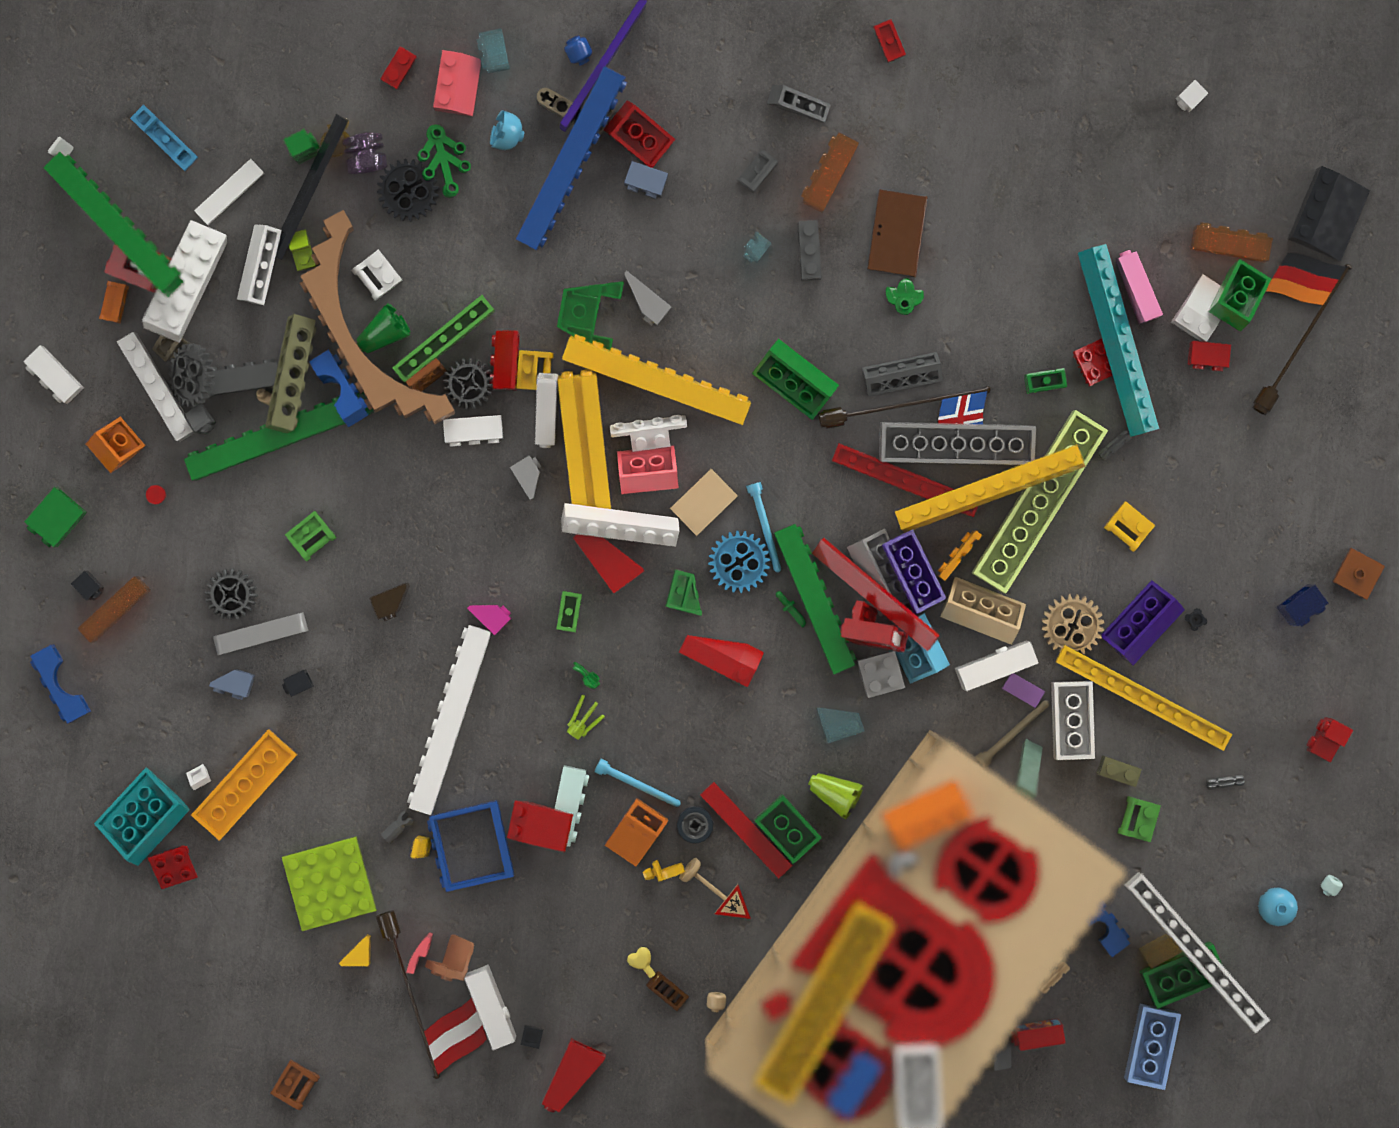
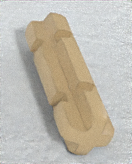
M1065 962L1059 968L1053 970L1052 974L1054 975L1048 984L1044 983L1040 988L1042 993L1046 994L1050 987H1053L1063 977L1062 975L1070 970V967Z

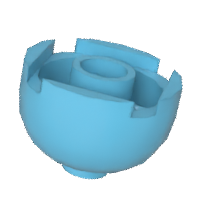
M504 110L500 111L496 118L499 122L496 126L493 125L490 145L499 150H510L518 142H522L524 138L522 123L516 115Z
M1279 887L1267 890L1260 897L1258 903L1259 914L1263 920L1274 926L1289 924L1296 917L1298 911L1297 901L1293 894Z

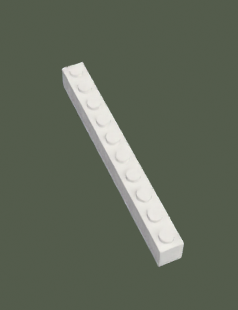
M469 625L468 628L465 627L461 638L464 639L462 646L457 648L455 657H458L456 665L452 664L449 675H452L450 683L446 682L443 691L446 696L444 701L441 700L437 711L440 714L438 719H434L431 727L434 733L432 738L428 737L425 748H428L426 756L422 755L419 764L422 769L420 774L416 773L413 782L416 787L414 792H410L407 803H410V809L428 815L433 813L486 652L491 631Z
M1138 872L1124 884L1253 1032L1256 1033L1270 1021L1143 874Z

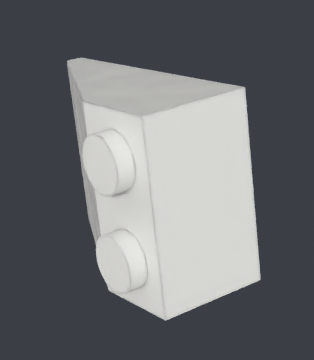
M1202 274L1171 323L1197 340L1207 342L1221 320L1208 312L1220 285Z

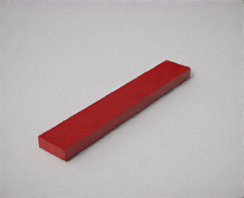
M715 782L700 794L778 879L793 866Z

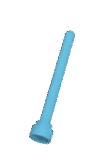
M761 482L746 486L751 497L753 496L773 569L775 572H780L781 565L760 495L763 489Z
M602 758L594 771L599 775L608 774L672 806L679 807L681 804L678 799L611 768L608 761Z

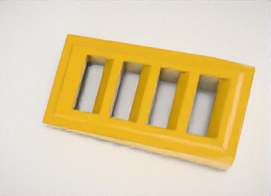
M418 835L414 839L411 858L428 857L432 838Z

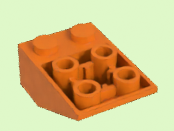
M636 798L604 846L634 866H637L667 824L668 818Z

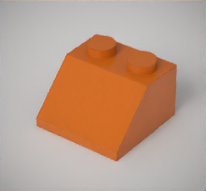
M121 416L95 432L86 443L87 447L110 473L123 466L146 446Z

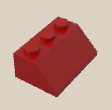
M496 331V335H492V347H495V355L491 354L490 365L494 366V373L490 374V377H493V379L489 380V384H493L494 390L517 391L519 331Z

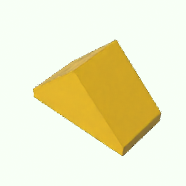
M367 934L339 964L341 966H369L371 964V936Z

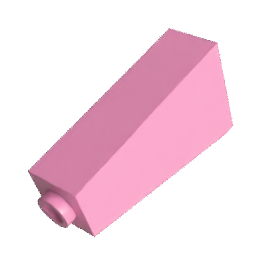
M1128 250L1120 253V257L1116 259L1138 324L1162 316L1163 313L1137 251L1131 253Z

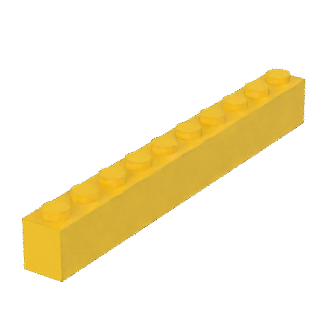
M577 334L574 337H569L562 360L743 425L751 404V401L748 400L749 397L745 395H732L730 390L720 387L718 390L713 388L709 382L703 380L701 383L696 382L694 377L690 375H677L675 370L667 367L663 370L658 368V364L647 361V363L639 361L640 357L629 354V356L622 355L621 350L612 347L610 350L603 348L604 344L596 341L589 343L585 341V337Z
M1078 445L895 511L901 530L906 533L912 529L923 527L1086 466Z

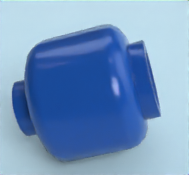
M578 35L566 41L567 45L564 50L571 63L583 65L590 61L589 57L593 51L585 37Z

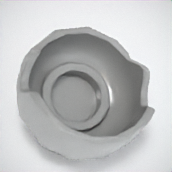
M907 850L898 851L891 855L888 860L890 876L899 877L904 868L911 871L912 866L919 863L918 856Z

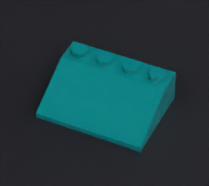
M146 767L94 824L126 861L139 866L187 814L190 808Z

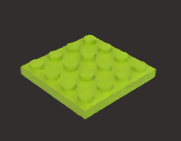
M357 836L282 857L302 931L377 910Z

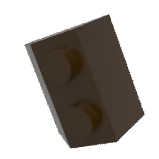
M404 583L370 597L378 619L383 618L384 621L397 617L395 613L399 612L410 587L409 583Z

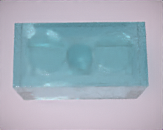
M502 28L479 33L480 38L476 40L478 50L483 51L484 57L480 58L482 69H486L488 74L509 70L510 66Z

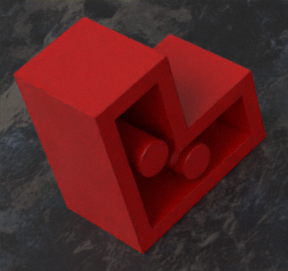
M1325 717L1318 722L1315 736H1311L1308 740L1307 751L1331 763L1340 746L1345 747L1354 730L1334 719Z

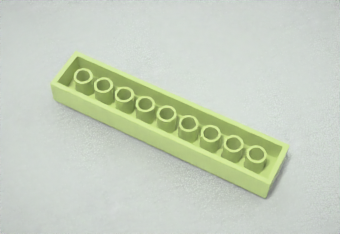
M1074 410L1045 456L1078 445L1086 466L1108 430L1077 410ZM1084 468L1024 489L971 573L1006 594Z

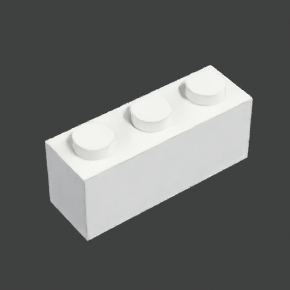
M40 345L24 360L27 365L25 367L27 371L33 376L36 374L41 379L39 383L45 389L50 388L54 392L52 396L59 403L63 401L68 404L84 389L44 346Z
M501 415L443 420L445 443H449L450 447L461 446V442H469V445H478L483 440H488V444L500 443L499 439H504Z

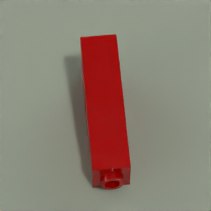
M576 534L573 537L613 593L645 571L640 565L603 537Z
M571 1038L542 1100L544 1108L553 1113L555 1111L560 1112L602 1064L606 1054Z

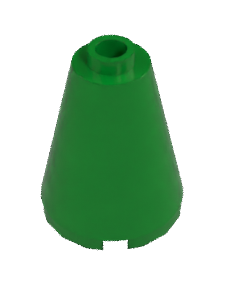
M387 303L357 337L356 344L362 352L371 353L410 335V328L402 315L398 316L394 313L396 308L391 304Z

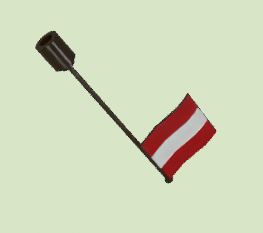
M394 910L387 911L376 916L383 939L387 938V941H392L434 1072L433 1078L438 1079L440 1078V1073L454 1061L476 1050L487 1040L485 1030L471 997L462 1006L440 1017L424 1031L395 940L398 938V934L401 933Z

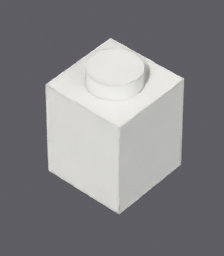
M1194 80L1176 98L1177 104L1182 110L1190 112L1208 92Z

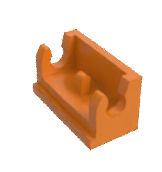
M107 281L99 319L121 324L129 286Z

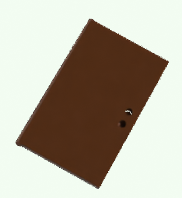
M879 189L867 269L916 277L927 196Z

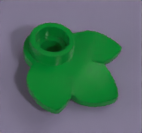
M904 278L900 281L897 288H886V298L890 304L895 305V309L899 314L908 315L912 313L915 306L921 304L924 298V291L914 290L913 283L908 278ZM907 303L908 307H903L901 304Z
M577 662L573 663L575 665L573 670L578 671L584 676L582 680L585 686L596 689L600 685V678L593 671L588 672Z

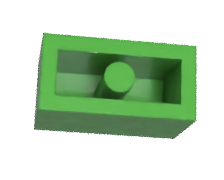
M562 592L556 629L576 632L582 594Z

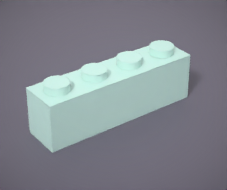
M564 765L555 809L573 814L567 846L570 847L571 842L575 843L577 831H574L575 823L579 824L581 813L578 812L579 805L584 803L585 794L582 793L583 786L587 787L589 775H586L587 770Z

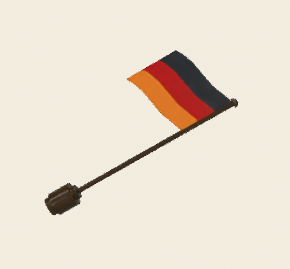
M1287 253L1272 277L1266 292L1278 293L1300 302L1321 305L1322 307L1273 386L1262 387L1253 402L1254 406L1252 408L1255 411L1266 415L1267 412L1272 410L1279 398L1278 390L1275 388L1348 270L1352 269L1350 264L1345 266L1329 264L1297 253Z

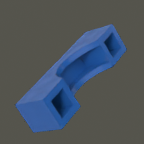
M327 350L309 361L323 384L336 383L340 385L341 394L334 406L348 427L368 416L365 410L368 406L362 397L358 398L356 395L359 391L354 383H349L348 379L351 377L345 368L341 369L339 366L342 362L337 354L332 355Z
M54 644L30 656L32 667L35 671H39L41 675L40 681L45 688L49 689L51 693L49 697L54 705L57 704L60 709L58 713L63 721H66L68 724L91 712L83 695L68 694L60 687L57 680V672L63 663V659Z

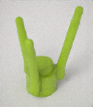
M581 695L574 714L567 724L569 726L567 732L578 740L581 736L585 737L605 717L601 715L586 728L584 723L598 705L595 702L581 721L576 720L585 695Z

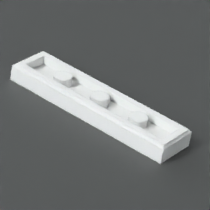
M250 159L194 211L209 225L265 173Z

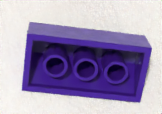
M913 529L882 544L915 614L946 599Z
M1151 580L1101 634L1102 639L1131 665H1134L1185 609L1176 598Z

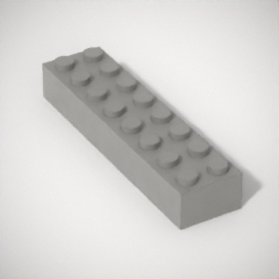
M880 422L879 461L1023 465L1035 460L1036 426Z

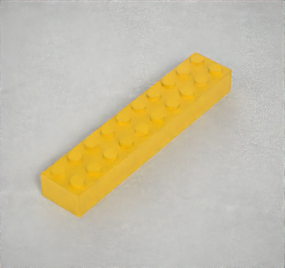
M856 902L755 1077L756 1085L784 1101L792 1103L892 930L893 923Z

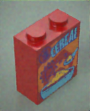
M1059 1019L1017 1025L1010 1034L1012 1043L1020 1051L1066 1044L1063 1024Z

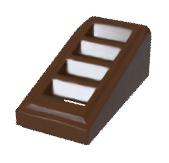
M657 971L646 984L652 992L676 1011L689 998L685 992L660 971ZM668 984L667 988L661 993L660 991ZM674 989V992L667 998L666 996ZM679 993L681 996L676 1000L675 1003H673V999Z

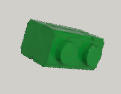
M1064 368L1024 375L1027 394L1067 387Z

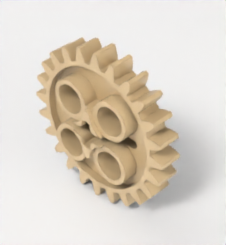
M1068 594V599L1065 600L1061 596V602L1054 599L1055 606L1048 605L1051 611H1044L1047 618H1043L1042 622L1047 625L1042 626V630L1047 631L1043 634L1044 638L1050 637L1047 643H1054L1053 650L1059 647L1060 653L1063 646L1066 645L1077 652L1081 650L1085 654L1084 648L1087 647L1089 650H1092L1090 644L1098 645L1095 639L1102 638L1098 632L1104 631V628L1099 626L1104 623V620L1098 619L1102 616V612L1096 613L1099 607L1097 605L1092 607L1093 600L1087 603L1086 596L1080 600L1078 594H1076L1075 599H1072L1071 594ZM1067 608L1073 610V614L1069 617L1063 615V611ZM1080 609L1081 612L1075 620L1076 613ZM1083 616L1091 618L1088 624L1080 622ZM1075 620L1077 627H1072L1068 640H1065L1070 631L1069 623H1073ZM1064 626L1065 631L1062 634H1057L1055 632L1056 627ZM1081 633L1083 638L1080 641H1074L1072 639L1074 634Z

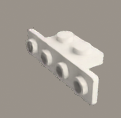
M673 415L667 418L656 417L645 421L635 420L630 423L619 422L610 425V433L612 438L630 435L632 452L670 447L668 430L686 428L687 421L685 415Z

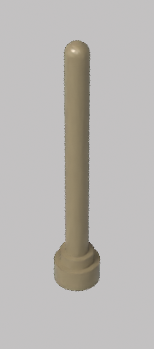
M1044 700L987 752H980L975 756L984 768L989 766L992 757L1048 708L1049 702Z

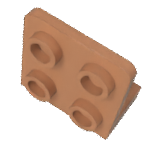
M452 934L443 962L427 960L425 967L431 970V974L440 976L441 979L451 982L453 979L464 981L469 961L474 951V943Z

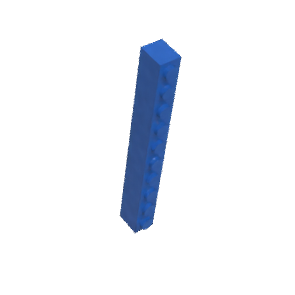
M605 66L603 67L516 240L535 250H538L539 247H544L548 239L545 237L547 231H552L556 220H554L556 214H560L565 206V203H563L565 196H570L574 188L572 186L574 179H578L583 171L580 168L583 161H588L592 153L589 151L592 144L596 145L600 138L598 132L601 126L605 127L609 120L608 112L610 109L614 110L618 103L616 99L618 93H622L627 85V82H625L626 77Z

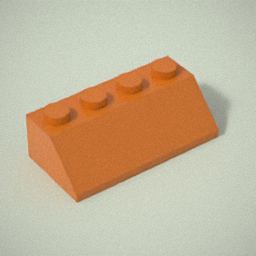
M955 779L881 814L899 852L974 818L970 806Z

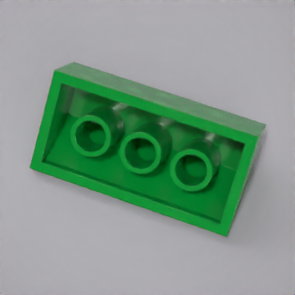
M779 338L752 372L754 376L811 420L814 419L839 386Z

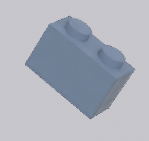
M631 161L624 185L628 186L627 189L632 192L638 193V190L646 192L645 196L656 199L657 196L661 197L668 173Z

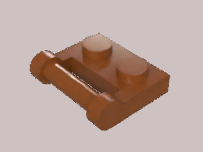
M290 1060L270 1094L295 1109L301 1110L303 1107L302 1103L314 1083L318 1082L320 1076ZM304 1075L308 1080L295 1100L291 1096Z

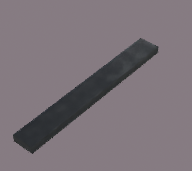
M338 114L335 115L281 228L282 231L276 252V258L283 259L348 123L347 119Z

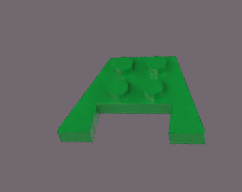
M624 282L564 288L557 327L572 336H575V334L586 338L585 341L589 343L593 341L604 344L603 348L610 350L613 338L594 334L601 296L621 299Z

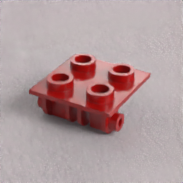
M1102 338L1073 352V358L1080 365L1078 366L1082 370L1080 373H1083L1085 383H1088L1089 387L1113 375Z
M181 845L178 848L148 857L161 890L198 878L188 855V846Z

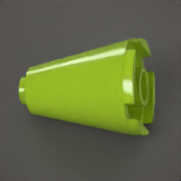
M818 773L816 776L813 774L808 783L811 786L810 790L845 820L851 815L849 810L855 808L864 787L859 783Z

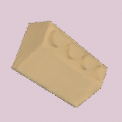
M954 577L940 617L1012 645L1020 630L1026 604Z

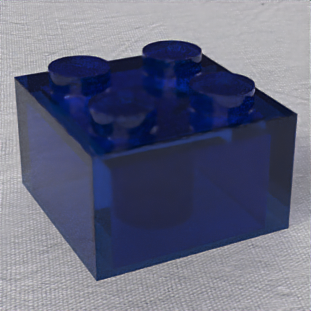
M1306 584L1279 604L1277 609L1289 625H1300L1302 627L1310 621L1309 618L1312 615L1322 613L1326 609L1324 606L1329 603L1316 585Z

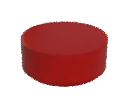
M159 485L150 486L146 491V498L152 504H161L166 498V491Z

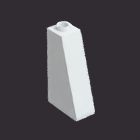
M539 373L537 377L535 444H538L541 448H551V445H555L558 374Z

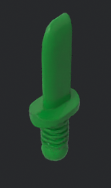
M781 591L776 592V597L785 606L782 610L784 612L787 610L803 628L806 625V621L793 606L795 604L794 600L790 602Z

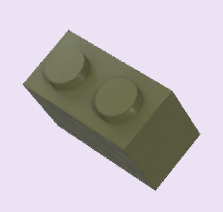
M1102 755L1096 773L1136 787L1142 769Z

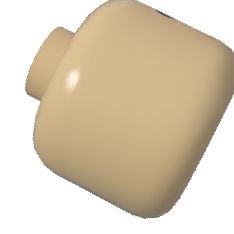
M710 992L707 995V1007L712 1009V1012L723 1010L726 1006V995L720 992Z

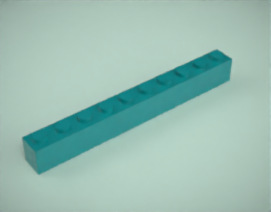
M1104 244L1078 252L1130 437L1159 429L1107 245Z

